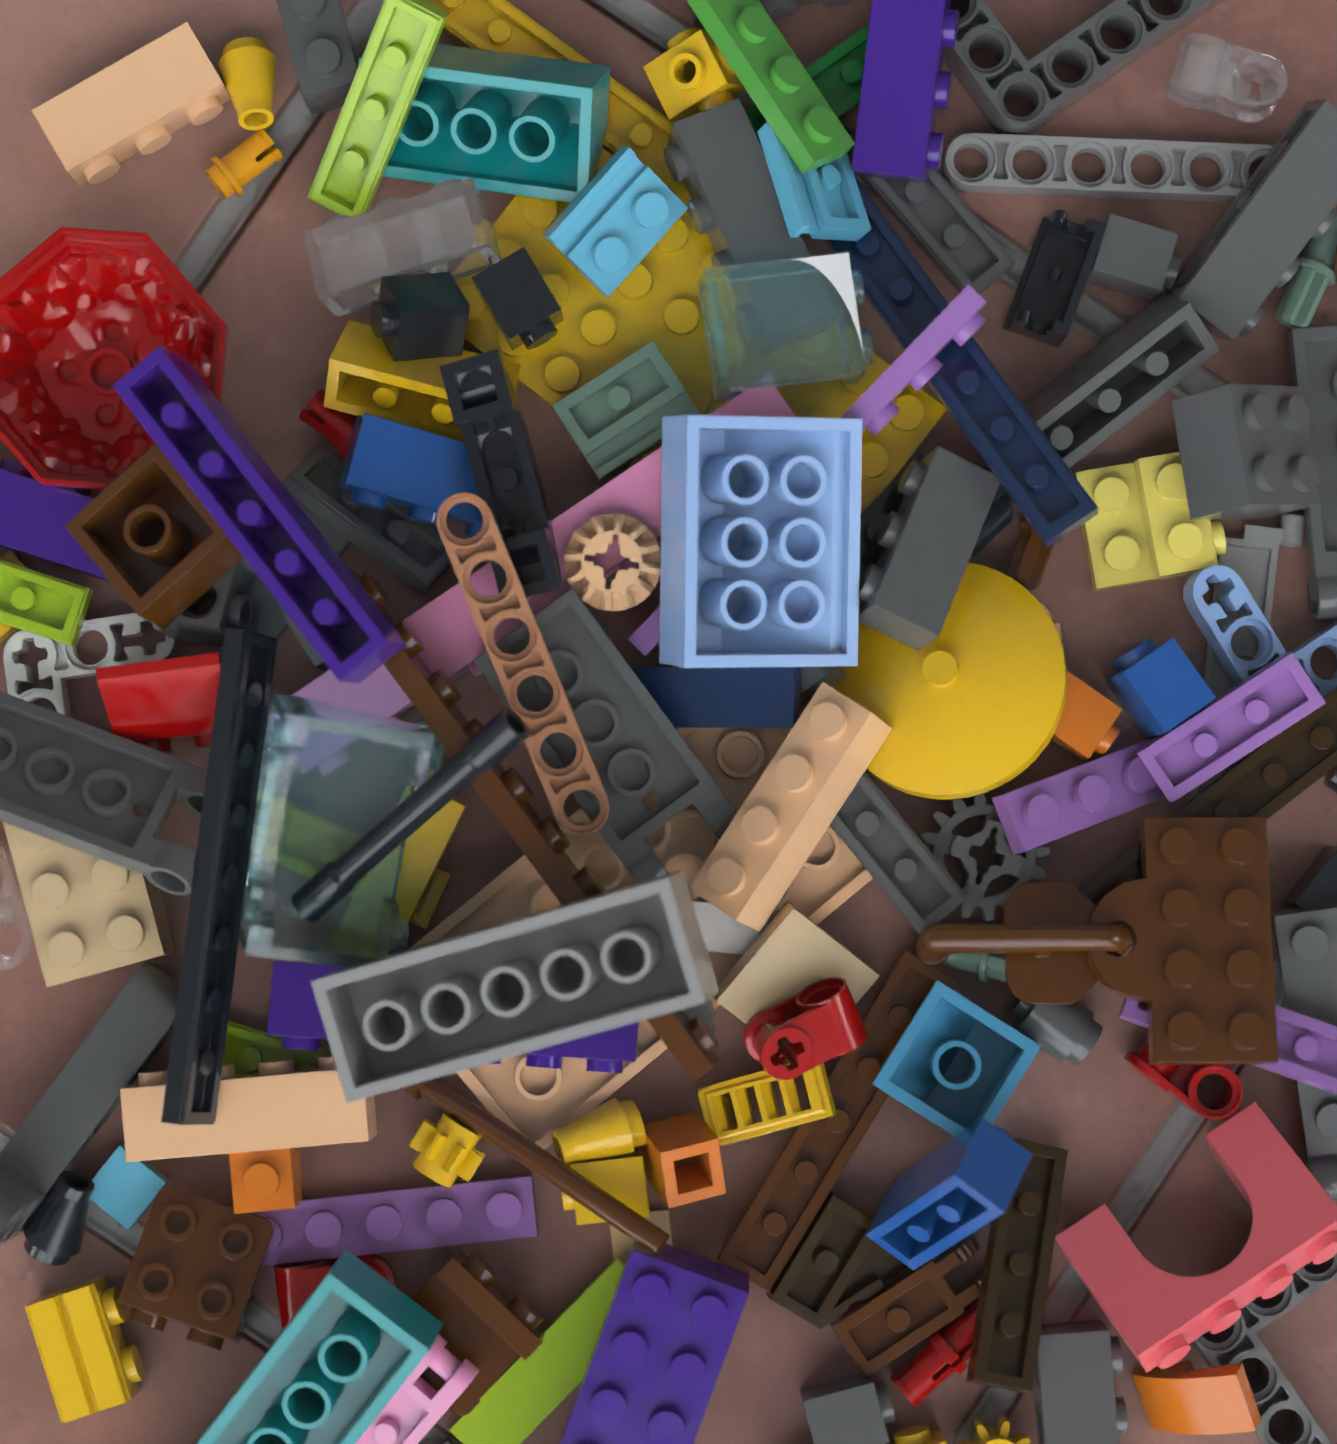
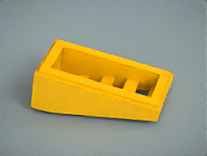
M824 1063L802 1073L811 1109L802 1111L794 1078L790 1080L776 1079L765 1070L699 1088L698 1097L704 1120L718 1137L719 1146L738 1143L837 1115ZM776 1081L779 1083L787 1115L781 1117L779 1116L771 1083ZM752 1088L755 1090L762 1117V1122L755 1123L747 1092L748 1089ZM728 1095H730V1098H731V1102H732V1105H733V1109H734V1113H735V1117H736V1121H737L738 1128L736 1127V1123H735V1119H734V1115H733V1111H732V1107H731V1103H730V1100H729V1096H728Z

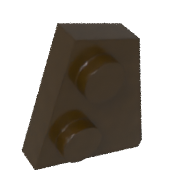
M830 1191L770 1292L766 1294L770 1300L817 1328L822 1329L844 1315L846 1309L852 1303L865 1301L884 1289L885 1287L882 1283L908 1266L866 1236L874 1217Z

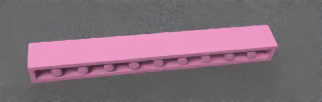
M768 375L709 414L716 416L795 417ZM662 447L551 520L563 588L528 597L527 599L534 615L572 588L566 579L564 553L573 532L592 517L610 513L628 515L642 522L653 533L657 542H661ZM614 535V542L610 544L607 554L587 556V561L595 562V565L605 569V579L618 570H628L629 567L639 568V563L630 562V559L620 555L619 536ZM491 561L471 574V584L476 592L488 597L499 593ZM460 583L403 620L412 628L423 643L425 649L419 653V656L432 673L440 669L451 682L469 670L474 677L482 674L473 660L487 649ZM507 618L499 622L494 631L495 643L524 622L516 618ZM383 664L360 684L340 682L332 671L328 670L268 711V720L304 774L317 773L322 770L324 775L328 777L352 762L356 756L351 749L370 736L375 744L404 727L406 724L401 716L415 706Z

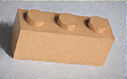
M185 22L34 108L32 112L64 168L75 182L81 186L86 182L97 184L111 178L120 170L121 166L119 163L139 152L142 155H148L160 150L171 141L172 133L189 123L198 126L211 121L222 112V105L230 101L231 98L188 22Z

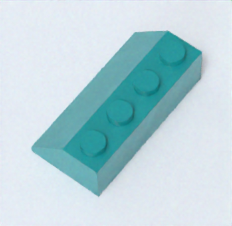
M437 44L384 177L572 202L597 174L608 124L610 66ZM363 54L359 57V64H360V61H361V59H362Z

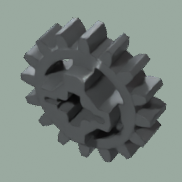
M984 793L972 796V806L966 807L961 799H950L953 814L948 817L939 811H934L931 817L935 824L939 826V829L936 833H921L920 839L932 845L931 853L945 870L944 854L955 858L963 873L960 888L968 899L960 904L959 916L968 919L974 907L978 906L980 907L983 919L985 921H993L995 906L1001 905L1002 909H1004L1008 896L1017 887L1029 883L1031 878L1046 879L1048 873L1042 868L1035 866L1036 858L1050 854V848L1038 846L1022 852V856L1013 855L1004 838L1005 832L994 803L992 805L986 803ZM976 815H984L983 819L980 820L977 831L965 837L951 834L952 830L965 819ZM989 838V851L998 855L995 865H984L981 873H978L976 870L977 860L969 856V850L971 846H982L985 839ZM1003 874L1015 877V880L1003 891L994 895L983 896L991 880Z

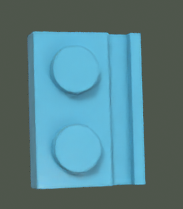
M768 122L757 131L790 238H798L804 233L810 234L811 239L858 241L871 230L854 173L851 171L852 166L847 153L837 160L802 174Z
M626 146L620 147L542 234L602 295L608 297L688 209L665 183L635 156L636 153Z

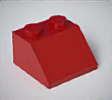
M215 652L95 668L97 683L113 734L163 753L172 752L171 741L194 738L195 748L210 747L222 654Z

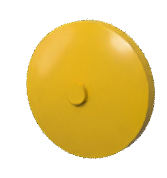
M968 562L939 637L917 651L859 622L858 666H841L846 676L832 686V688L869 710L892 728L866 769L870 774L888 786L906 794L938 800L960 799L983 794L1004 785L1026 770L1039 757L1053 737L1062 717L1068 688V671L1065 653L1052 619L1037 598L1013 578L992 568Z

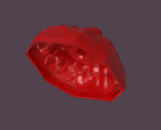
M60 227L0 278V439L36 481L43 486L104 490L156 443L112 386L161 346L184 356L222 405L228 327L147 233Z

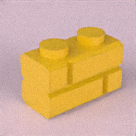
M104 1276L40 1296L24 1306L61 1423H66L132 1400L141 1391L138 1382L145 1379L144 1365L139 1350L135 1345L126 1346L120 1323L126 1322L125 1305L117 1302L120 1292L116 1287L108 1289Z

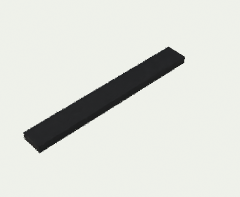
M226 628L161 1118V1122L176 1125L214 1124L217 1112L277 648L276 638L245 629Z

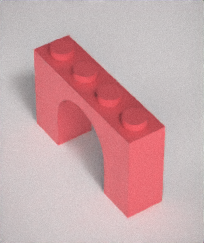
M1256 1102L1205 1135L1212 1156L1246 1199L1253 1212L1252 1229L1248 1241L1240 1254L1227 1266L1213 1273L1195 1277L1178 1276L1157 1268L1140 1253L1105 1203L1055 1237L1068 1262L1146 1373L1156 1366L1165 1369L1176 1364L1188 1354L1191 1342L1208 1331L1212 1334H1217L1226 1330L1240 1318L1242 1314L1240 1309L1259 1296L1263 1299L1276 1296L1292 1282V1274L1311 1261L1316 1265L1321 1264L1337 1254V1205Z

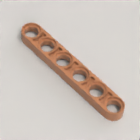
M465 492L454 494L444 500L438 509L436 523L439 535L512 711L520 716L529 730V737L524 742L556 820L570 834L578 836L591 835L601 829L608 819L609 801L602 780L492 510L485 500L475 494ZM462 502L472 503L478 507L483 517V525L479 533L468 539L456 537L451 533L447 524V516L451 508ZM485 560L499 563L505 570L507 577L504 589L497 595L489 597L476 592L470 579L475 565ZM504 619H520L529 629V644L519 653H506L499 649L495 643V627ZM533 675L542 676L547 679L552 685L554 693L550 704L544 709L537 711L524 707L517 695L518 686L521 681ZM564 733L575 742L577 748L576 757L567 766H551L541 756V743L550 734ZM576 790L590 791L599 800V813L589 823H574L564 812L565 799Z

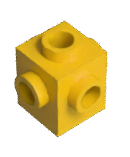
M698 27L687 29L671 38L667 43L669 50L643 66L669 120L679 121L734 100L733 96L745 90L706 30H699Z

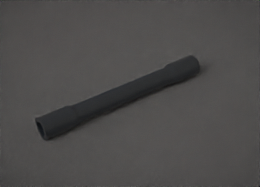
M508 708L502 709L465 742L461 751L337 860L327 863L293 893L291 901L298 914L309 922H317L347 896L361 878L482 773L490 771L529 737V730L520 716Z

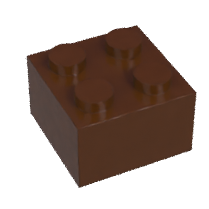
M156 443L64 525L140 617L164 629L244 558Z

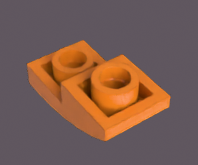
M1190 1360L1177 1362L1165 1369L1156 1366L1147 1373L1143 1367L1135 1368L1132 1373L1151 1429L1178 1434H1231L1256 1431L1262 1420L1242 1363L1194 1370Z

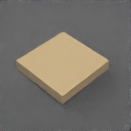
M787 902L718 985L719 992L713 998L747 1024L750 1018L758 1012L767 1010L800 993L812 983L831 977H841L846 980L856 1005L880 975L796 907ZM771 1024L766 1025L770 1031L774 1028Z

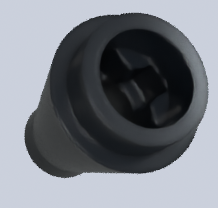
M76 1171L62 1172L54 1188L25 1225L23 1230L26 1237L24 1248L34 1259L49 1265H64L69 1262L71 1256L80 1252L90 1197L95 1188L94 1182L88 1176Z

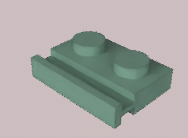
M653 340L552 405L553 411L600 482L662 442V416L701 415Z

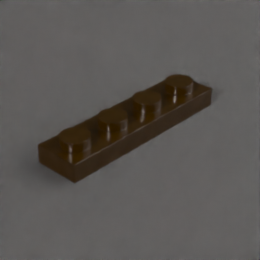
M1013 1138L1016 1143L1030 1152L1032 1157L1005 1213L992 1220L990 1224L966 1381L1025 1394L1032 1393L1068 1150Z

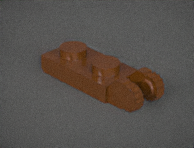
M973 1235L967 1236L943 1251L933 1261L929 1260L914 1271L911 1269L884 1289L830 1323L834 1333L864 1378L870 1376L965 1313L963 1308L979 1298L983 1270L975 1273L954 1292H952L943 1278L944 1274L970 1260L977 1250L980 1249V1245Z

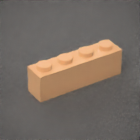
M822 682L688 888L735 921L760 932L892 728L869 710Z
M333 1055L319 1056V1067L295 1069L294 1058L258 1062V1072L235 1074L234 1064H223L214 1124L176 1125L161 1122L168 1069L139 1072L138 1083H133L120 1089L126 1162L370 1141L378 1135L375 1096L347 1103Z

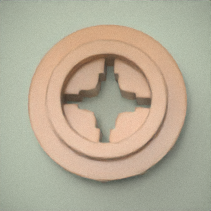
M621 513L597 515L586 521L573 532L564 553L565 572L568 583L582 601L597 609L621 611L632 608L644 601L652 593L660 578L661 550L655 536L642 522ZM614 535L619 536L620 555L630 559V562L639 563V568L629 567L628 570H618L615 580H612L611 589H606L605 569L595 565V562L587 561V556L607 554L610 544L614 542Z

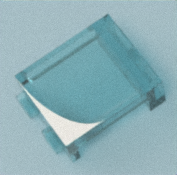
M849 251L703 269L698 287L715 401L731 400L744 390L843 378L845 384L858 383L866 372V365L872 364L873 346L870 331L868 328L860 329L857 306L864 304L863 279L859 269L851 270Z

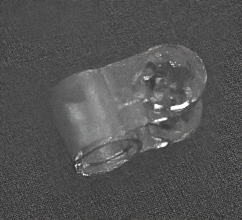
M1192 32L1182 36L1167 82L1165 95L1175 103L1188 108L1208 110L1245 123H1256L1265 120L1272 114L1287 88L1288 76L1283 64L1269 54H1262L1229 44L1213 35ZM1260 68H1265V71L1262 72V71L1259 70V69H1260ZM1251 81H1257L1261 84V97L1250 94L1252 89Z

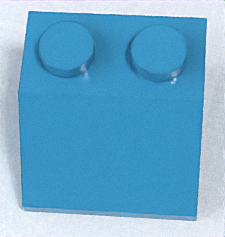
M936 980L872 1084L956 1137L982 1118L993 1125L1042 1046Z

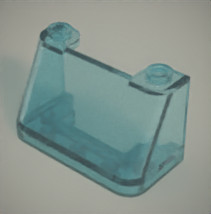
M274 693L267 718L239 934L246 956L349 967L405 950L408 940L409 920L406 916H399V907L395 898L406 840L355 884L354 889L317 922H309L301 917L292 904L291 896L327 863L337 860L412 794L415 791V787H420L425 782L426 776L431 777L438 771L441 744L439 740H434L435 734L430 727L303 697Z

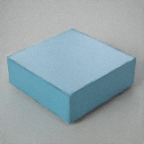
M123 1143L119 1145L92 1179L95 1188L90 1200L123 1227L130 1230L156 1199L158 1192L170 1180L147 1161L126 1162L125 1145Z

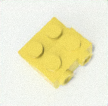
M1180 452L1139 458L1132 463L1074 473L1077 480L1098 507V514L1081 525L1093 591L1189 575L1194 571L1218 565L1217 556L1226 553L1225 532L1219 519H1190Z

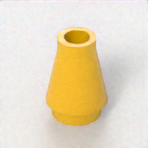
M254 37L237 38L227 43L222 50V57L218 62V70L237 112L239 125L247 130H262L269 127L274 121L273 98L277 58L263 40Z
M614 1097L569 1124L554 1129L551 1132L556 1155L565 1164L574 1161L632 1156L634 1148L646 1144L644 1124L640 1112L632 1099L619 1102Z

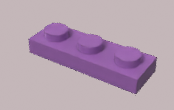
M1288 651L1212 700L1167 733L1160 734L1137 749L1136 753L1169 802L1173 803L1320 708L1326 702L1294 654Z
M1152 738L993 797L992 800L1012 854L1015 855L1165 798V794L1136 753L1137 749L1151 741Z

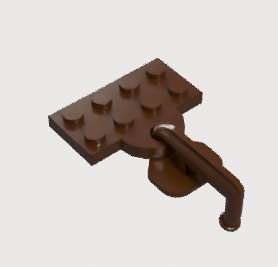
M1144 817L1140 821L1142 879L1123 882L1104 895L1097 905L1071 883H1026L1017 887L1008 896L1003 909V924H933L925 929L916 942L917 956L922 962L932 966L942 964L947 960L950 953H1004L1007 986L1016 998L1027 1004H1073L1079 1001L1098 980L1105 987L1124 999L1147 1003L1150 1065L1275 1064L1278 1062L1266 817ZM1132 945L1129 954L1127 956L1121 957L1126 951L1129 950V948Z

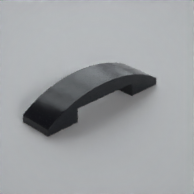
M496 349L439 366L454 424L461 427L478 495L486 501L492 510L527 598L563 588L552 523L539 469L522 411L500 350ZM491 561L500 593L506 585V572L499 563Z

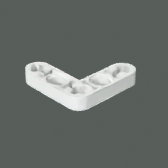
M137 613L84 620L78 641L85 633L98 631L103 634L108 643V652L105 658L99 663L87 665L78 657L76 652L77 644L76 647L22 630L16 632L8 639L4 648L3 662L8 694L31 703L34 700L46 698L55 705L57 713L72 718L67 680L96 676L95 668L173 658L179 648L180 640L169 638L166 635V641L158 643L156 645V654L151 656L145 647H124L128 660L119 661L121 657V642L115 628L123 626L122 636L126 638L139 637L146 633V624L152 622L140 617ZM152 623L155 630L163 632L156 624ZM34 640L36 647L47 650L48 653L47 659L38 662L39 680L45 682L53 680V689L33 688L22 693V682L34 684L31 667L19 662V654L28 652V642Z

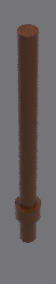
M440 1078L400 1088L415 1099L423 1096L655 1256L661 1252L670 1236L668 1233Z

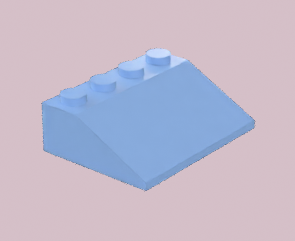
M716 415L662 416L659 663L682 668L858 666L862 419Z

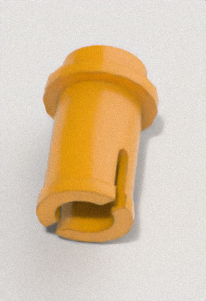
M263 129L255 130L252 135L219 159L216 155L210 158L212 165L204 170L215 189L227 200L233 194L238 197L244 194L242 187L276 161L279 162L283 159V156L277 147H272L274 142Z

